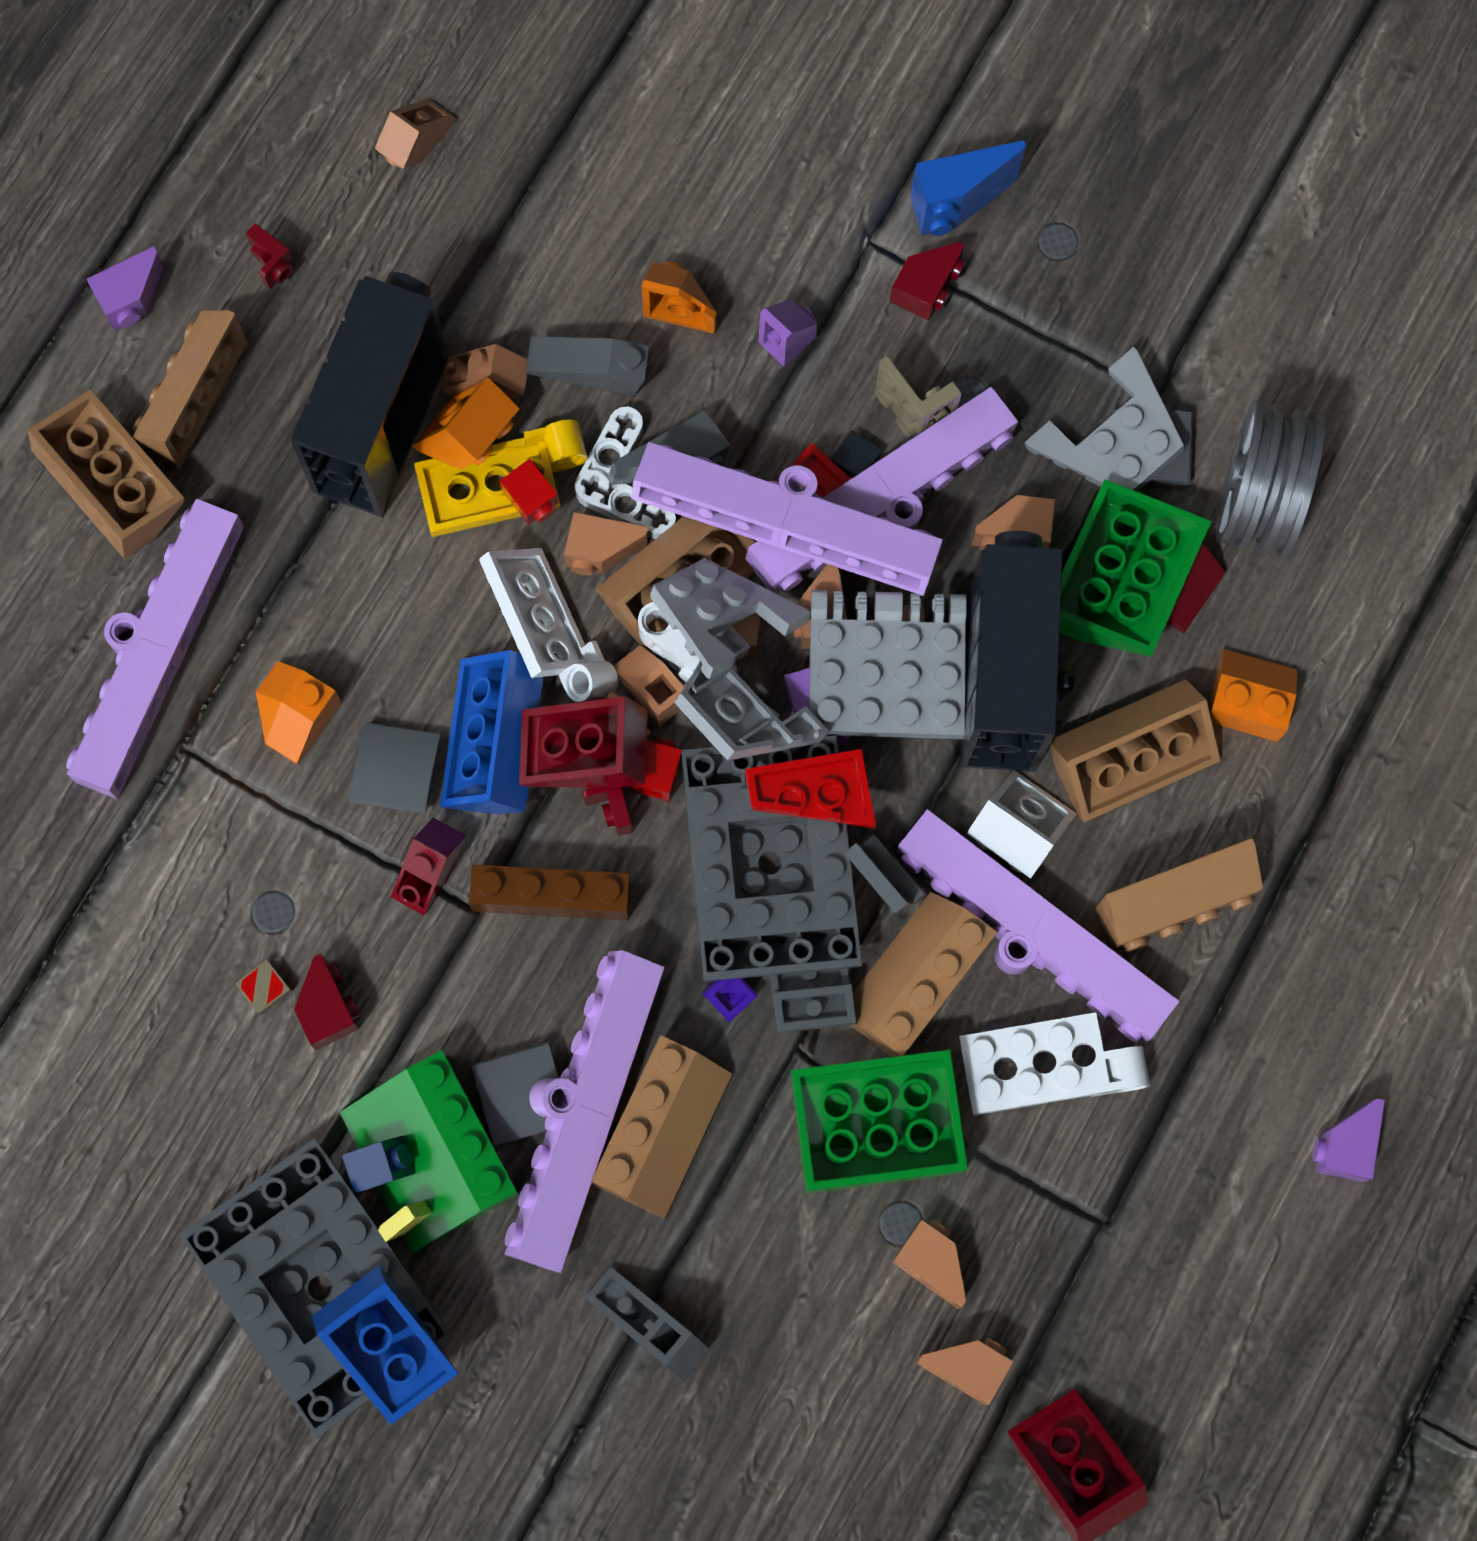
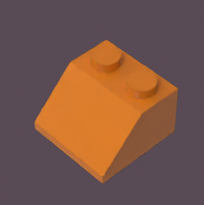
M487 376L455 393L414 442L412 447L420 453L459 469L473 463L478 466L492 453L493 449L490 445L496 438H502L513 427L514 423L511 419L519 408Z
M1223 649L1208 703L1212 724L1278 742L1288 731L1297 695V669Z

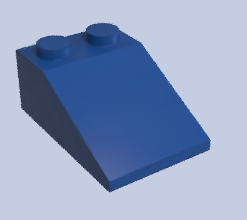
M1025 141L916 163L910 197L921 236L927 234L941 236L949 233L1018 180L1026 149Z
M380 1265L312 1315L317 1336L391 1425L458 1374L450 1359Z

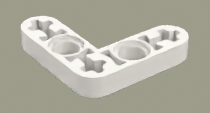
M620 407L611 414L576 479V497L585 507L612 520L648 527L649 537L656 539L676 523L675 513L635 500L636 508L632 512L620 513L615 508V502L622 496L631 497L633 487L627 484L612 485L608 480L611 465H604L598 459L599 454L605 449H614L619 453L620 458L635 449L642 436L643 421L640 413L632 407ZM627 419H631L634 430L628 428L622 436L621 443L617 440L620 434V424L618 422L625 423ZM593 482H598L599 491L606 495H609L611 488L614 489L610 494L608 505L604 504V495L598 492H593L591 496L586 495L584 485L591 486ZM643 505H647L646 514L654 518L664 514L665 522L668 525L660 524L658 528H654L653 520L644 514L642 515V521H638L637 519L642 513Z

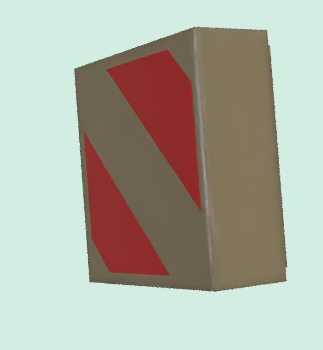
M267 959L235 983L260 1016L292 992Z

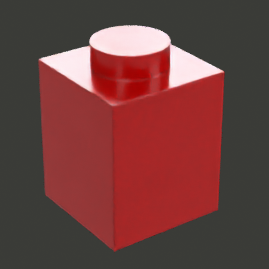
M530 458L499 480L501 491L528 525L535 520L538 523L545 521L557 510L555 507L559 503L557 492Z
M655 738L654 742L646 740L645 784L632 786V792L670 802L682 761L681 749H677L674 742L662 738Z

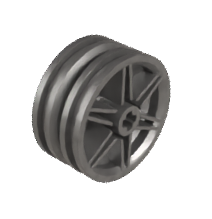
M1252 401L1242 423L1225 481L1217 522V542L1227 544L1232 537L1235 538V545L1237 547L1246 548L1255 537L1259 552L1268 554L1272 547L1276 548L1277 556L1287 558L1290 555L1306 518L1318 475L1325 437V418L1323 415L1313 414L1310 420H1306L1305 411L1296 409L1285 421L1282 406L1273 404L1267 411L1264 410L1263 401Z

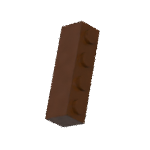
M472 864L469 905L472 912L628 921L630 874Z

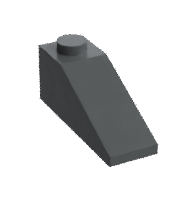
M531 336L525 374L634 396L645 381L649 346L613 338Z
M705 410L649 441L657 445H669L678 452L693 457L708 458L714 464L720 466L725 465V459L730 448L729 442ZM648 442L612 462L608 480L612 485L633 483Z
M612 1267L606 1271L585 1297L586 1300L683 1382L686 1381L710 1351L696 1336Z

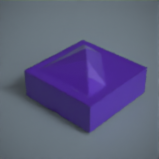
M742 978L713 981L702 991V994L729 1023L758 996Z

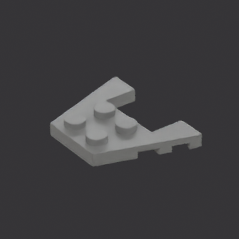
M1132 347L1108 368L1109 375L1132 397L1077 446L1049 420L1025 442L1026 449L1036 455L1040 454L1053 460L1054 464L1064 469L1069 468L1085 476L1086 480L1100 487L1104 479L1136 492L1184 451L1183 442L1138 351Z
M706 558L654 584L650 594L651 599L673 630L679 629L686 639L684 647L691 656L697 655L702 662L701 671L709 680L732 667L736 658V654L715 638L714 635L757 613L786 636L807 624L811 614L806 608Z
M732 626L715 635V638L736 654L735 661L743 657L750 648ZM699 661L674 701L679 709L727 761L819 743L830 732L806 706L783 722L780 721L731 667L709 680L701 671V661Z

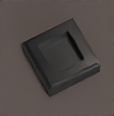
M851 430L830 460L845 474L854 478L875 464L882 455V450Z

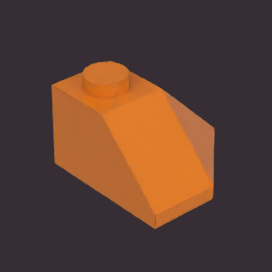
M653 262L642 283L643 317L715 334L717 312L690 270H686L674 262H664L663 264Z
M277 661L256 691L265 744L299 765L342 703L337 692L304 670Z

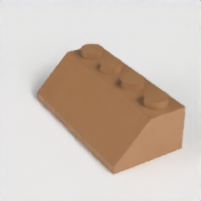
M229 310L201 311L197 320L189 323L184 334L185 342L179 353L175 352L169 359L167 375L162 384H157L150 395L149 408L144 417H138L134 423L132 438L148 456L176 469H180L248 343L236 314Z
M91 389L28 429L31 451L124 559L153 541L185 501L180 492Z
M683 516L597 587L596 590L622 626L642 647L655 656L657 653L641 641L638 628V616L641 609L653 602L650 597L653 585L704 558L747 579L754 573V570L745 559L748 547L755 542L751 538ZM655 619L647 627L653 632H662L668 627V624L664 620Z
M1186 679L1052 739L1049 745L1056 771L1083 823L1221 761L1207 700Z
M1252 838L1106 894L1095 910L1112 950L1116 951L1124 948L1126 953H1130L1147 946L1146 939L1160 934L1162 939H1166L1184 931L1182 925L1196 920L1198 925H1202L1220 917L1219 910L1231 906L1235 912L1254 904L1255 900L1253 897L1263 890L1255 843Z
M930 892L852 993L856 1025L850 1026L890 1057L904 1056L992 942L997 932L966 908Z
M660 1035L591 1180L592 1185L665 1219L731 1079L732 1073L698 1052Z

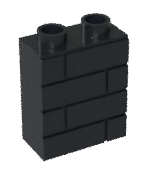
M391 272L388 274L385 282L368 276H364L363 280L359 279L344 313L346 321L341 320L327 353L328 363H323L309 395L310 404L306 403L291 437V443L297 453L313 494L381 518L384 516L448 360L435 301L430 298L431 290L422 281L410 275Z
M1006 531L995 536V545L987 544L985 550L982 549L966 601L965 736L963 739H960L959 767L1035 772L1055 735L1062 549L1042 548V537L1036 533Z

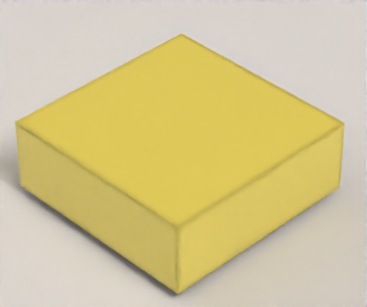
M425 1201L406 1205L379 1226L380 1229L378 1231L385 1242L404 1236L429 1216L432 1211Z

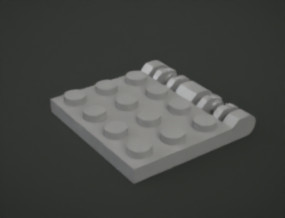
M811 590L809 710L830 731L827 735L939 739L964 738L966 594H950L949 622L943 623V594H934L932 599L933 622H919L921 598L916 593H910L909 621H902V592H875L874 620H866L867 593L858 592L855 598L857 620L842 619L844 608L842 591H834L833 619H827V590Z

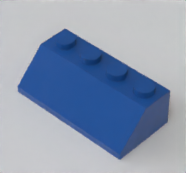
M507 650L460 660L440 807L498 815L525 812L528 787L519 785L522 710L539 707L543 677L531 678L520 653Z

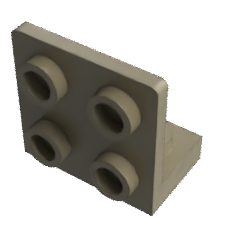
M888 356L880 359L875 394L885 408L890 407L898 417L896 419L897 424L905 436L916 437L958 409L961 392L953 381L943 388L940 385L932 388L923 396V401H921Z

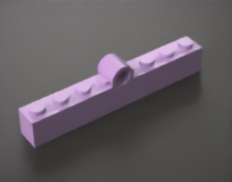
M990 387L823 497V500L841 506H853L862 513L877 518H889L898 525L916 530L923 513L921 503L924 499L923 494L933 487L936 491L941 490L954 479V473L962 468L966 471L971 470L984 459V453L992 448L995 451H999L1008 445L1014 438L1012 433L1018 421L993 388ZM901 512L905 514L907 518H899L895 513ZM760 541L748 547L745 559L765 587L774 593L780 589H783L784 592L793 589L803 580L801 575L812 568L817 572L826 566V563Z
M648 442L633 481L631 499L924 596L943 540L934 537L928 531L921 529L913 530L898 525L889 518H877L862 513L853 506H841L823 500L822 497L815 494L817 489L816 476L811 470L803 466L786 468L781 473L779 482L765 481L751 476L744 470L729 469L714 464L708 458L693 457L678 452L669 445H657Z
M199 499L195 500L192 509H186L181 518V532L176 543L171 542L165 552L164 563L166 564L160 576L156 575L149 586L148 596L150 598L144 610L140 609L136 615L126 612L115 614L107 621L104 628L105 639L117 654L116 665L118 666L112 678H107L102 685L99 696L101 702L96 712H92L86 719L83 728L85 736L79 748L75 747L69 755L67 775L75 783L118 799L244 529V525L237 514ZM133 632L130 639L122 641L126 633Z
M928 809L899 844L896 854L901 857L899 861L905 868L914 874H918L920 871L932 880L930 886L937 893L945 898H949L950 895L963 904L962 907L994 928L997 932L995 937L1000 940L995 948L994 958L997 966L1005 973L1012 975L1021 974L1031 965L1040 970H1043L1044 967L1057 976L1055 982L1061 988L1071 994L1077 991L1088 1000L1086 1005L1094 1013L1096 1012L1102 1018L1111 1017L1120 1024L1118 1030L1135 1043L1141 1040L1146 1044L1152 1039L1179 1003L1171 994ZM1012 945L1020 947L1024 957L1021 959L1013 958L1009 954L1008 947Z
M623 950L609 951L608 955L604 956L597 969L599 981L595 993L588 997L584 1007V1015H586L584 1025L572 1041L571 1053H573L569 1068L563 1071L560 1078H543L537 1081L530 1091V1105L536 1114L546 1118L545 1129L547 1132L543 1144L539 1145L533 1154L531 1166L534 1170L529 1184H525L520 1192L518 1199L520 1210L516 1222H513L507 1230L505 1236L507 1248L504 1255L561 1273L591 1185V1180L595 1174L664 970L663 966ZM556 1090L559 1099L557 1104L554 1106L552 1103V1094Z

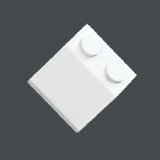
M1013 770L988 800L966 834L975 839L980 847L992 851L1005 860L1013 870L1023 873L1031 879L1077 813Z

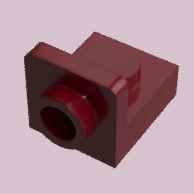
M254 223L245 233L251 246L249 251L264 265L260 269L259 274L264 285L271 290L277 283H283L289 277L294 261L287 247Z
M621 787L589 788L582 791L586 806L609 801V803L602 805L607 827L615 826L618 836L633 833Z

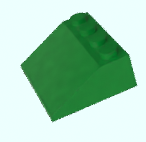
M1104 479L1061 574L1059 633L1078 641L1152 657L1207 534L1211 521Z
M442 1050L405 1069L339 1112L358 1149L380 1141L403 1136L405 1145L411 1153V1165L414 1174L378 1186L392 1215L396 1214L404 1206L418 1201H425L432 1211L429 1216L403 1236L412 1254L519 1196L515 1185Z
M950 1050L791 1070L805 1195L960 1175L968 1170Z

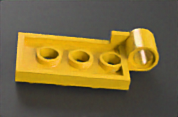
M576 420L557 421L543 428L523 432L524 438L490 445L493 449L492 453L478 466L473 463L459 469L435 458L414 463L431 536L436 537L521 517L501 490L492 491L488 489L486 482L494 475L505 477L529 458L536 467L543 470V476L557 492L553 473L580 466L588 459L579 422ZM460 483L467 485L470 488V493L466 498L456 500L449 495L450 489L454 485ZM558 497V502H559V503H558L557 505H555L556 508H560L559 497Z

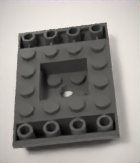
M826 736L821 742L728 761L715 747L681 750L704 982L862 967L851 862L845 855V852L849 849L846 824L751 810L745 778L746 768L838 753L837 736ZM765 855H774L780 860L781 868L775 874H765L759 868L758 863L760 859Z
M314 1138L184 1230L179 1236L317 1439L370 1399L317 1336L312 1315L378 1265H380L404 1295L441 1348L454 1338L389 1241L385 1242L378 1231L380 1229L358 1195L353 1193L352 1186ZM325 1276L331 1281L332 1291L326 1299L316 1300L310 1292L311 1283L317 1277Z

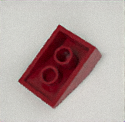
M625 696L523 709L519 785L523 787L618 788L644 785L647 709Z
M1076 1389L1007 1431L1009 1438L1053 1511L1074 1541H1093L1148 1505L1144 1482Z

